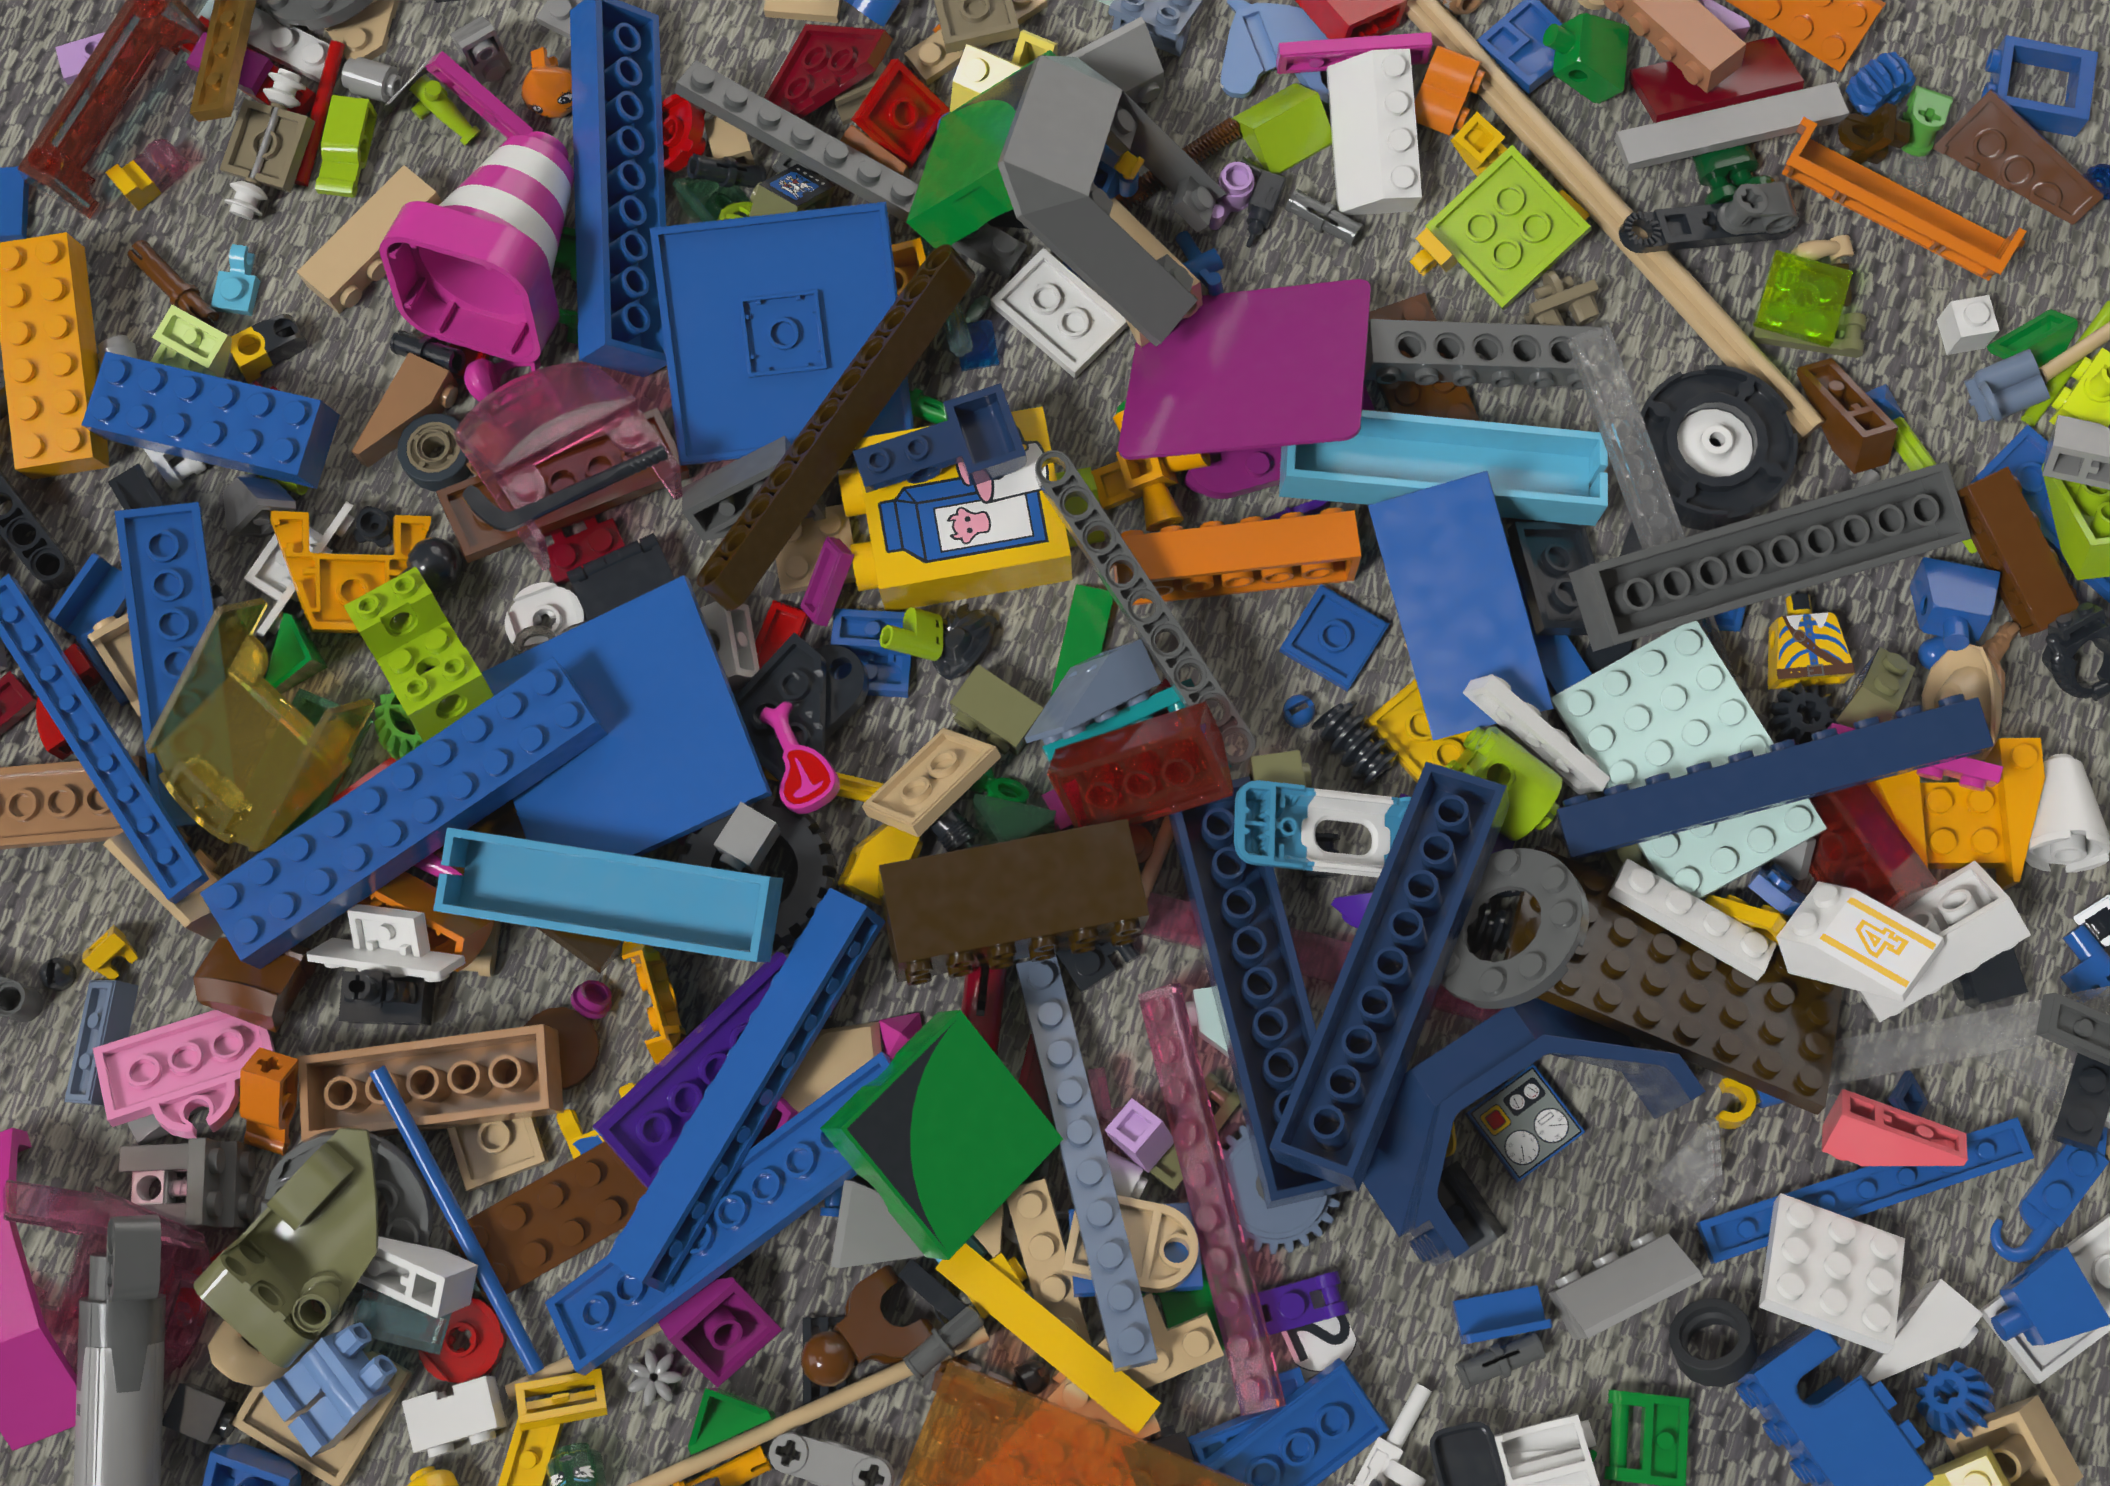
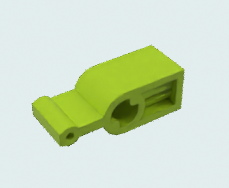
M332 95L321 141L322 164L315 185V190L318 194L356 197L360 172L367 164L378 116L369 99Z

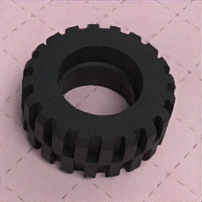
M766 797L762 801L749 805V807L777 823L781 833L774 844L780 845L790 853L797 868L795 886L790 895L779 905L772 954L778 951L787 955L790 954L789 948L793 947L796 939L801 936L814 915L817 904L824 898L829 888L839 889L838 881L840 877L837 873L836 866H838L835 854L817 822L809 814H797L790 811L784 804H780L776 797ZM732 814L702 827L697 834L689 833L684 842L688 847L686 854L679 855L678 862L725 869L726 865L719 860L722 854L719 853L714 843Z

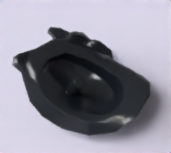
M963 604L958 607L955 613L948 612L946 619H942L943 651L940 658L932 662L938 673L945 679L951 681L962 676L989 644L994 626L998 624V621L985 610L968 612L969 605Z

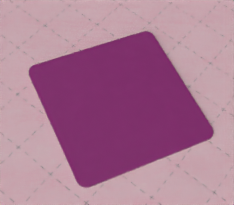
M1352 279L1221 293L1216 296L1202 295L1203 305L1191 317L1183 318L1161 344L1155 347L1149 342L1141 347L1137 342L1135 343L1118 444L1120 456L1125 459L1134 460L1335 442L1354 438L1361 429L1371 300L1370 283L1363 279Z

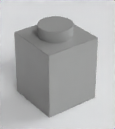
M740 802L716 839L714 846L722 854L719 860L726 866L738 872L746 868L755 874L780 835L781 830L776 822Z

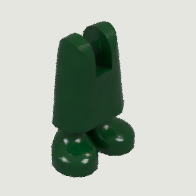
M1749 144L1692 156L1700 185L1709 186L1710 193L1707 195L1704 205L1731 202L1735 191L1743 184L1775 182L1770 176H1752L1751 173L1757 170L1759 163ZM1726 177H1728L1729 181L1732 180L1734 185L1728 184Z

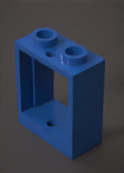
M2006 35L1998 48L1991 49L1988 55L1985 71L1990 72L1991 77L1990 82H1987L1984 86L1981 98L1992 88L2035 130L2076 137L2089 120L2098 52ZM2012 62L2069 72L2065 105L2059 106L2007 96Z

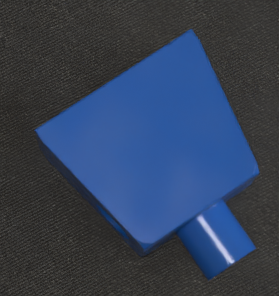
M1923 557L1910 584L1919 629L1927 634L1942 636L1943 645L1952 651L1963 650L1969 645V642L1979 641L1993 613L2000 572Z
M2068 1247L2054 1248L2046 1251L1999 1290L2000 1295L2009 1309L1991 1318V1323L2002 1340L2008 1341L2023 1333L2032 1346L2051 1344L2110 1324L2108 1314Z

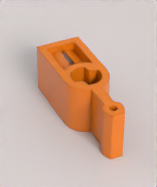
M259 1047L241 1068L239 1111L240 1116L246 1119V1133L244 1136L246 1144L284 1156L290 1145L289 1123L294 1115L297 1103L299 1059Z

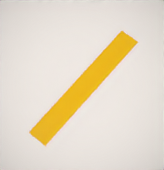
M966 1243L949 1260L942 1259L935 1269L1134 1434L1137 1435L1161 1404L1122 1371L1114 1373L1113 1365L1108 1359Z

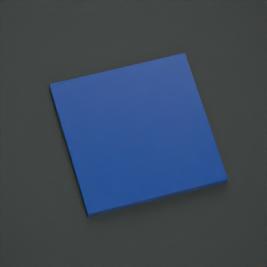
M886 202L650 228L680 466L738 460L783 436H786L792 445L898 298ZM907 376L863 437L914 429Z
M684 575L481 672L493 695H496L551 657H554L566 670L608 733V735L512 799L526 839L642 856L734 813L740 802L749 806L772 795L690 580Z

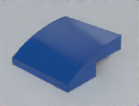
M835 608L831 645H839L851 650L864 664L869 676L867 695L909 698L912 655L884 649L879 641L881 631L886 625L903 628L905 612ZM845 663L840 665L835 671V679L847 677L852 670V664Z

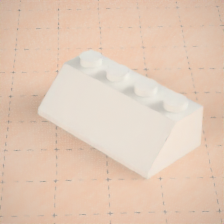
M1410 49L1371 50L1328 66L1326 70L1337 211L1343 215L1413 212L1422 198Z
M1973 861L1892 909L1943 937L1945 942L1943 948L1906 1000L1901 1002L1861 991L1857 992L1878 1021L1882 1022L1890 1016L1901 1013L1906 1007L1921 998L1936 993L1942 986L1959 976L1974 971L1980 964L1999 953L2012 949L2018 942L2029 937L2031 934L2011 898L1976 861Z

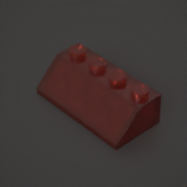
M1206 701L1057 748L1047 773L1074 828L1128 819L1130 827L1233 796L1234 793L1223 737Z
M1867 784L1809 798L1827 827L1824 832L1813 837L1816 843L1809 873L1816 883L1819 881L1856 889L1898 913L1913 905L1939 884Z

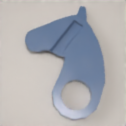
M1227 0L1226 2L1235 12V16L1228 35L1220 86L1232 98H1246L1253 91L1257 80L1263 74L1277 68L1276 58L1279 43L1325 40L1328 38L1302 8L1284 4H1250L1244 0ZM1322 71L1294 73L1302 86L1319 93L1324 110L1330 113L1328 89L1323 84L1320 75Z

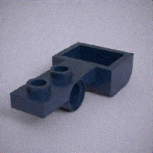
M1001 383L944 401L943 405L947 421L853 451L866 493L905 480L909 483H922L938 476L942 468L960 462L963 463L970 485H977L1011 474L1025 466L1027 463L1026 452Z

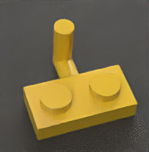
M1709 894L1705 900V903L1776 942L1777 945L1779 944L1776 936L1786 925L1790 917L1768 905H1762L1761 908L1750 906L1744 900L1732 895L1721 898Z

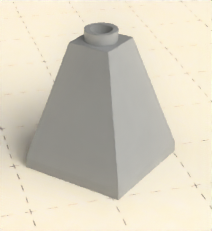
M858 1174L852 1179L844 1181L831 1267L844 1268L925 1256L889 1213L882 1197L868 1181Z

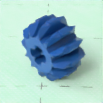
M1896 52L1882 53L1876 59H1870L1864 67L1859 68V72L1851 77L1850 84L1845 92L1854 108L1859 113L1861 112L1864 116L1868 117L1885 103L1895 105L1902 102L1901 99L1910 93L1911 86L1914 85L1916 77L1907 61Z
M1955 1360L1950 1368L1945 1364L1938 1363L1937 1374L1934 1376L1923 1373L1928 1383L1926 1386L1915 1388L1917 1395L1922 1399L1915 1406L1927 1421L1926 1424L1933 1431L1942 1432L1948 1438L1955 1440L1960 1432L1966 1437L1973 1438V1427L1976 1425L1988 1428L1987 1422L1983 1417L1984 1414L1996 1412L1994 1405L1989 1401L1995 1394L1992 1387L1985 1382L1984 1376L1976 1368H1967L1963 1363Z

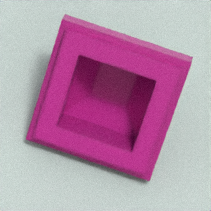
M920 1012L879 1020L885 1054L893 1060L896 1053L922 1028Z

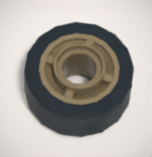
M442 413L426 414L412 421L403 430L398 441L397 457L410 479L419 487L436 492L462 482L471 476L472 472L467 467L469 459L466 450L473 442V439L467 429L454 417ZM445 447L444 452L439 457L429 458L435 448Z

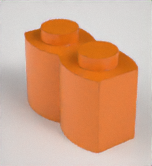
M1437 45L1414 102L1416 123L1449 136L1453 135L1455 129L1461 130L1471 110L1465 107L1470 92L1478 93L1486 72L1480 70L1482 61Z

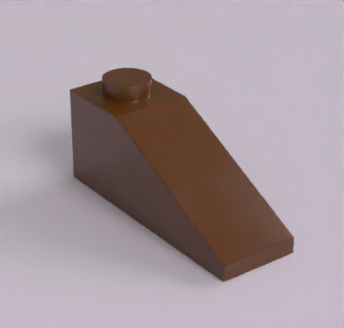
M1832 358L1798 367L1796 374L1810 404L1826 420L1821 425V428L1832 451L1853 474L1888 464L1898 430L1897 425Z

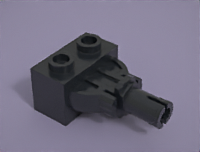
M380 970L342 971L338 1021L353 1024L431 1026L435 982H427L424 978L414 976L392 977L390 973Z

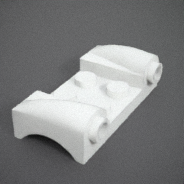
M1578 1413L1494 1435L1507 1486H1600L1588 1449L1597 1446L1589 1420L1580 1422Z

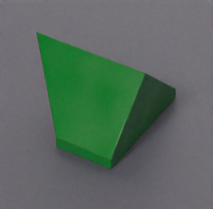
M283 613L262 689L267 693L278 696L327 668L324 659L302 622L298 618Z
M705 1388L688 1444L689 1452L691 1455H695L775 1419V1413L771 1409L720 1388Z

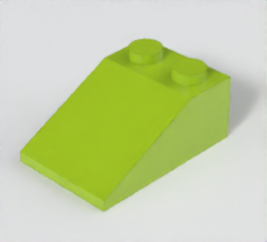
M2043 476L2061 552L2077 580L2110 577V490Z

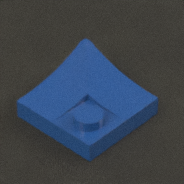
M1523 0L1476 41L1516 84L1530 94L1539 85L1555 75L1553 72L1555 50L1543 44V36L1550 25L1557 24L1560 26L1562 23L1539 0Z

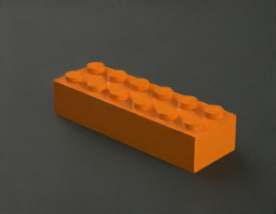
M1338 507L1325 509L1316 515L1304 516L1301 512H1290L1280 516V519L1264 520L1263 517L1253 516L1244 518L1240 523L1224 525L1222 521H1209L1201 524L1200 528L1184 529L1183 526L1172 525L1164 527L1160 532L1144 534L1142 530H1129L1120 534L1164 602L1354 581L1361 560L1355 510L1344 511L1343 508ZM1124 564L1114 566L1116 583L1125 584L1133 578L1132 570ZM1140 598L1133 605L1150 604L1153 602L1146 598Z

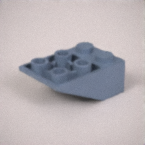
M1142 639L1101 652L1070 667L1025 736L1026 743L1042 739L1044 745H1047L1061 738H1070L1085 731L1086 725L1094 721L1096 723L1104 721L1118 714V709L1126 705L1130 707L1148 699L1150 696L1147 690L1161 684V681Z

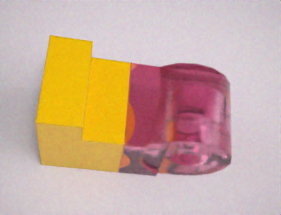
M161 138L149 143L139 156L121 168L116 164L105 173L132 205L140 211L187 172L189 164L170 141Z

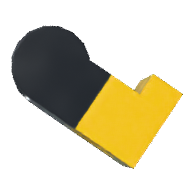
M280 314L268 320H263L230 336L232 337L230 354L248 384L261 377L260 372L282 360L292 358L305 350L307 346L306 338L294 318L289 314Z

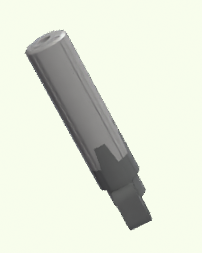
M158 1214L110 1217L107 1228V1251L90 1254L89 1296L79 1299L73 1486L161 1485L166 1294L159 1293L161 1222Z

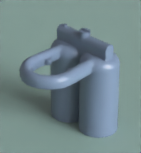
M2030 349L1975 372L1974 377L1964 381L1970 395V399H1968L1971 407H1975L1980 422L1990 419L1998 422L2007 416L2050 399L2049 392Z

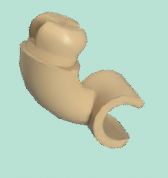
M1848 235L1836 236L1830 240L1806 241L1800 243L1790 253V257H1797L1791 262L1798 268H1803L1807 264H1812L1826 256H1830L1831 263H1841L1840 257H1852L1854 255Z

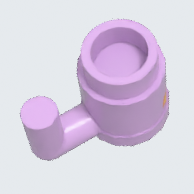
M1232 162L1221 171L1218 185L1227 194L1217 199L1218 204H1214L1209 222L1210 229H1219L1230 212H1239L1248 207L1255 182L1252 170L1245 163Z

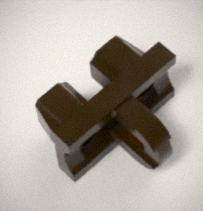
M1885 103L1868 117L1857 113L1845 117L1838 126L1839 140L1846 148L1850 149L1847 158L1859 164H1862L1864 161L1879 164L1886 158L1889 145L1900 149L1908 143L1910 122L1896 118L1897 106Z

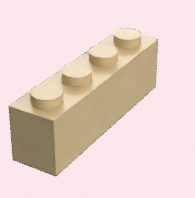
M403 165L297 271L298 275L311 291L337 313L340 314L345 308L353 307L361 299L362 291L372 281H378L386 274L379 247L401 208L406 203L412 201L440 205L442 201L433 188Z

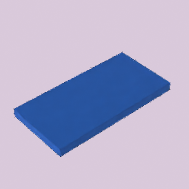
M1488 471L1368 505L1433 741L1471 731L1476 727L1482 728L1497 724L1463 694L1470 680L1491 674L1505 680L1511 686V691L1523 702L1533 705L1540 712L1553 709L1552 699Z

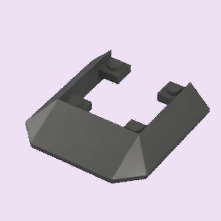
M1040 55L1033 62L998 161V167L1016 218L1156 347L1165 340L1198 300L1190 293L1194 279L1184 267L1180 266L1168 254L1158 260L1154 259L1109 216L1113 201L1108 198L1102 189L1093 183L1105 144L1118 156L1129 150L1134 156L1142 157L1145 160L1143 165L1175 195L1171 208L1196 232L1209 226L1215 201L1227 193L1115 84L1077 57Z

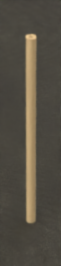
M984 1324L954 1349L956 1355L990 1340ZM949 1355V1356H948L947 1358H945L943 1361L948 1360V1359H950V1358H952V1357ZM903 1360L627 1486H670L914 1374Z

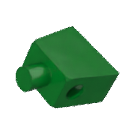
M1582 13L1560 26L1552 24L1547 28L1543 36V44L1555 50L1553 72L1557 78L1593 103L1600 104L1624 91L1629 26L1588 13Z

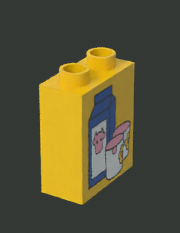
M1043 406L1011 412L1026 452L1027 463L1016 472L984 483L970 485L963 463L960 462L942 468L938 476L922 483H909L905 480L866 493L858 467L838 471L846 517L864 514L867 516L871 541L850 544V550L854 554L852 563L859 592L879 588L885 611L893 612L910 607L916 608L1072 580L1071 552L1066 526L1036 481L1035 464L1044 452L1051 450ZM925 427L863 437L855 447V450ZM1054 463L1046 465L1042 471L1043 476L1050 481H1057Z

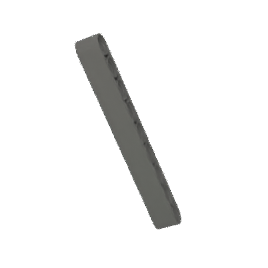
M1058 450L1044 452L1035 464L1038 486L1138 637L1142 639L1144 646L1217 756L1229 765H1238L1245 762L1255 749V740L1251 731L1069 457ZM1050 463H1057L1064 468L1065 474L1060 480L1050 481L1043 476V468ZM1072 497H1080L1087 502L1088 508L1081 515H1072L1065 509L1066 501ZM1096 530L1106 532L1111 540L1110 544L1101 550L1092 548L1087 541L1088 535ZM1118 564H1124L1132 570L1133 578L1125 584L1116 583L1111 579L1110 570ZM1140 598L1149 599L1154 603L1155 613L1149 618H1140L1132 609L1133 603ZM1169 632L1177 638L1178 648L1173 652L1164 653L1157 648L1155 638L1160 633ZM1186 666L1196 668L1201 676L1200 683L1195 687L1182 685L1178 679V672L1181 668ZM1208 700L1218 702L1223 708L1222 719L1217 722L1206 720L1201 713L1202 704ZM1239 735L1244 739L1246 750L1243 755L1234 757L1226 752L1224 740L1227 736Z

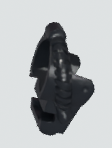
M2090 602L2080 604L2077 609L2068 614L2058 616L2054 622L2048 624V635L2045 639L2047 646L2042 654V662L2053 674L2054 680L2064 692L2077 698L2088 699L2092 697L2094 701H2098L2110 694V626L2104 622V619H2106L2104 609ZM2089 640H2092L2094 645L2104 653L2101 668L2097 672V677L2100 681L2091 686L2084 682H2077L2075 668L2078 661L2073 659L2078 649Z

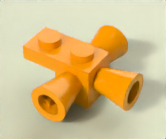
M1124 410L1113 417L1120 432ZM1118 451L1116 452L1118 461L1091 471V474H1093L1098 497L1103 509L1109 510L1143 497L1146 531H1158L1167 526L1177 525L1184 520L1168 489L1169 486L1178 483L1175 472L1209 467L1211 465V458L1209 453L1129 460L1121 457Z

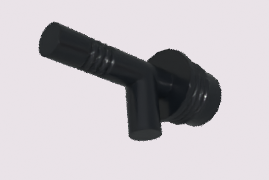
M957 809L951 811L931 828L947 852L983 846L982 844L974 845L971 841L979 833V830L974 829L970 822L967 821V818H963Z

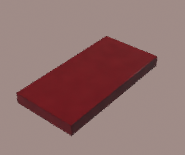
M1775 36L1747 42L1741 67L1708 93L1703 91L1697 84L1693 85L1688 82L1682 71L1671 61L1632 69L1629 74V81L1654 123L1803 89L1804 79Z

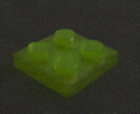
M1776 250L1770 262L1753 326L1829 348L1834 342L1853 271Z

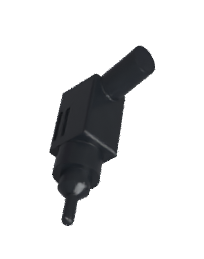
M1243 156L1241 162L1250 167L1254 176V182H1256L1248 202L1247 212L1249 215L1246 220L1249 225L1247 230L1250 233L1246 246L1250 248L1255 236L1261 235L1263 231L1268 229L1285 189L1286 177L1268 172Z

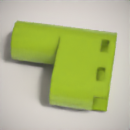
M910 607L904 614L903 628L886 625L880 634V645L884 649L937 661L943 651L942 617L939 614Z

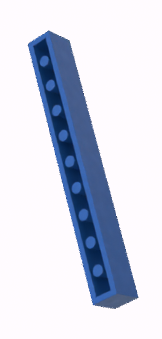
M829 888L824 898L817 904L814 915L801 936L794 942L791 953L780 971L773 977L770 988L759 1006L750 1015L747 1026L736 1044L729 1050L726 1060L715 1079L706 1088L704 1097L694 1114L683 1126L680 1137L669 1155L662 1161L656 1177L646 1193L639 1199L636 1210L624 1230L616 1237L613 1248L606 1260L641 1283L663 1293L666 1291L886 922L868 906L832 888Z

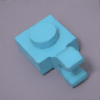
M232 244L229 253L230 272H218L211 307L215 311L252 316L260 280L255 275H251L255 254L248 253V246Z

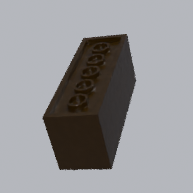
M1128 819L879 865L878 890L884 920L886 921L885 925L897 983L907 981L909 986L928 983L932 981V976L948 973L950 978L966 976L973 973V968L989 965L991 970L1003 969L1014 965V960L1030 957L1032 962L1045 961L1055 957V952L1071 949L1072 954L1086 953L1096 949L1095 944L1109 941L1112 942V946L1127 945L1137 940L1136 936L1141 935L1150 916Z

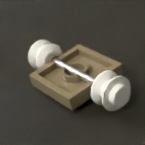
M279 68L278 73L269 72L268 75L274 80L273 87L263 89L264 94L271 101L270 106L247 99L243 100L219 169L228 175L245 179L244 181L230 183V186L236 193L234 199H225L224 202L231 205L229 212L248 220H252L254 214L262 216V213L256 206L259 200H267L268 197L260 188L261 184L291 193L315 125V121L308 116L287 111L288 108L301 105L295 98L298 90H306V86L300 83L301 77L299 75Z

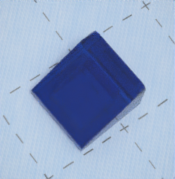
M982 320L954 326L961 372L999 365L992 320Z

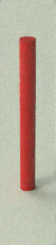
M331 40L310 115V118L315 121V125L294 182L297 185L308 187L345 49V45L339 41Z

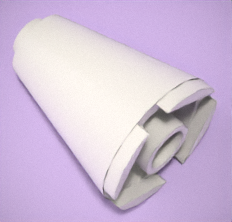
M2068 754L2050 756L2043 762L2045 780L2025 861L2031 867L2050 872L2049 863L2066 865V873L2091 870L2106 864L2109 861L2110 835L2083 763Z

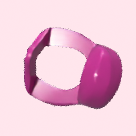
M481 358L471 362L465 370L464 381L468 391L478 402L484 405L511 412H525L539 407L545 400V386L541 373L538 371L541 366L540 358L529 363H518L504 359L497 364L488 359ZM531 366L537 390L518 398L504 396L500 387L502 375L512 368Z

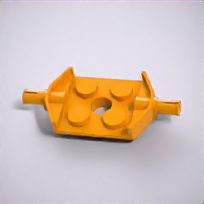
M624 941L622 959L631 958L632 964L636 966V973L642 991H648L653 1006L647 1008L649 1022L654 1032L659 1031L661 1036L645 1040V1044L655 1064H658L687 1037L685 1028L682 1027L679 1018L674 989L667 974L666 957L650 945Z

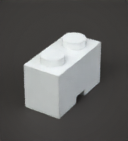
M483 1376L452 1386L454 1395L447 1396L446 1391L440 1393L434 1391L402 1401L413 1453L427 1451L429 1458H434L454 1452L453 1443L469 1438L472 1446L496 1439L495 1430L507 1427L496 1377Z

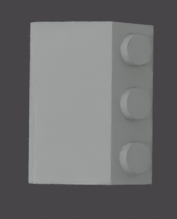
M1142 17L1066 56L1080 59L1123 90L1136 104L1153 101L1163 90L1164 70Z
M1650 1231L1630 1241L1633 1250L1619 1257L1616 1251L1613 1250L1593 1260L1592 1262L1596 1269L1581 1276L1578 1269L1556 1279L1555 1283L1558 1288L1548 1294L1572 1339H1589L1703 1280L1701 1272L1669 1233L1656 1238L1653 1231Z

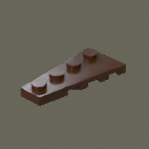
M1992 88L1932 148L1943 155L1946 154L1957 160L1965 167L1992 179L1998 185L2025 197L2033 204L2072 225L2104 197V194Z

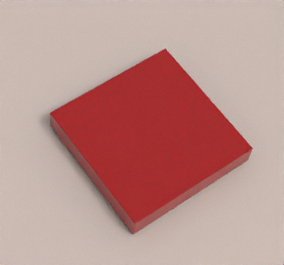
M897 58L889 62L851 120L876 143L906 164L908 169H911L937 130L938 120L943 114L949 112L950 108Z

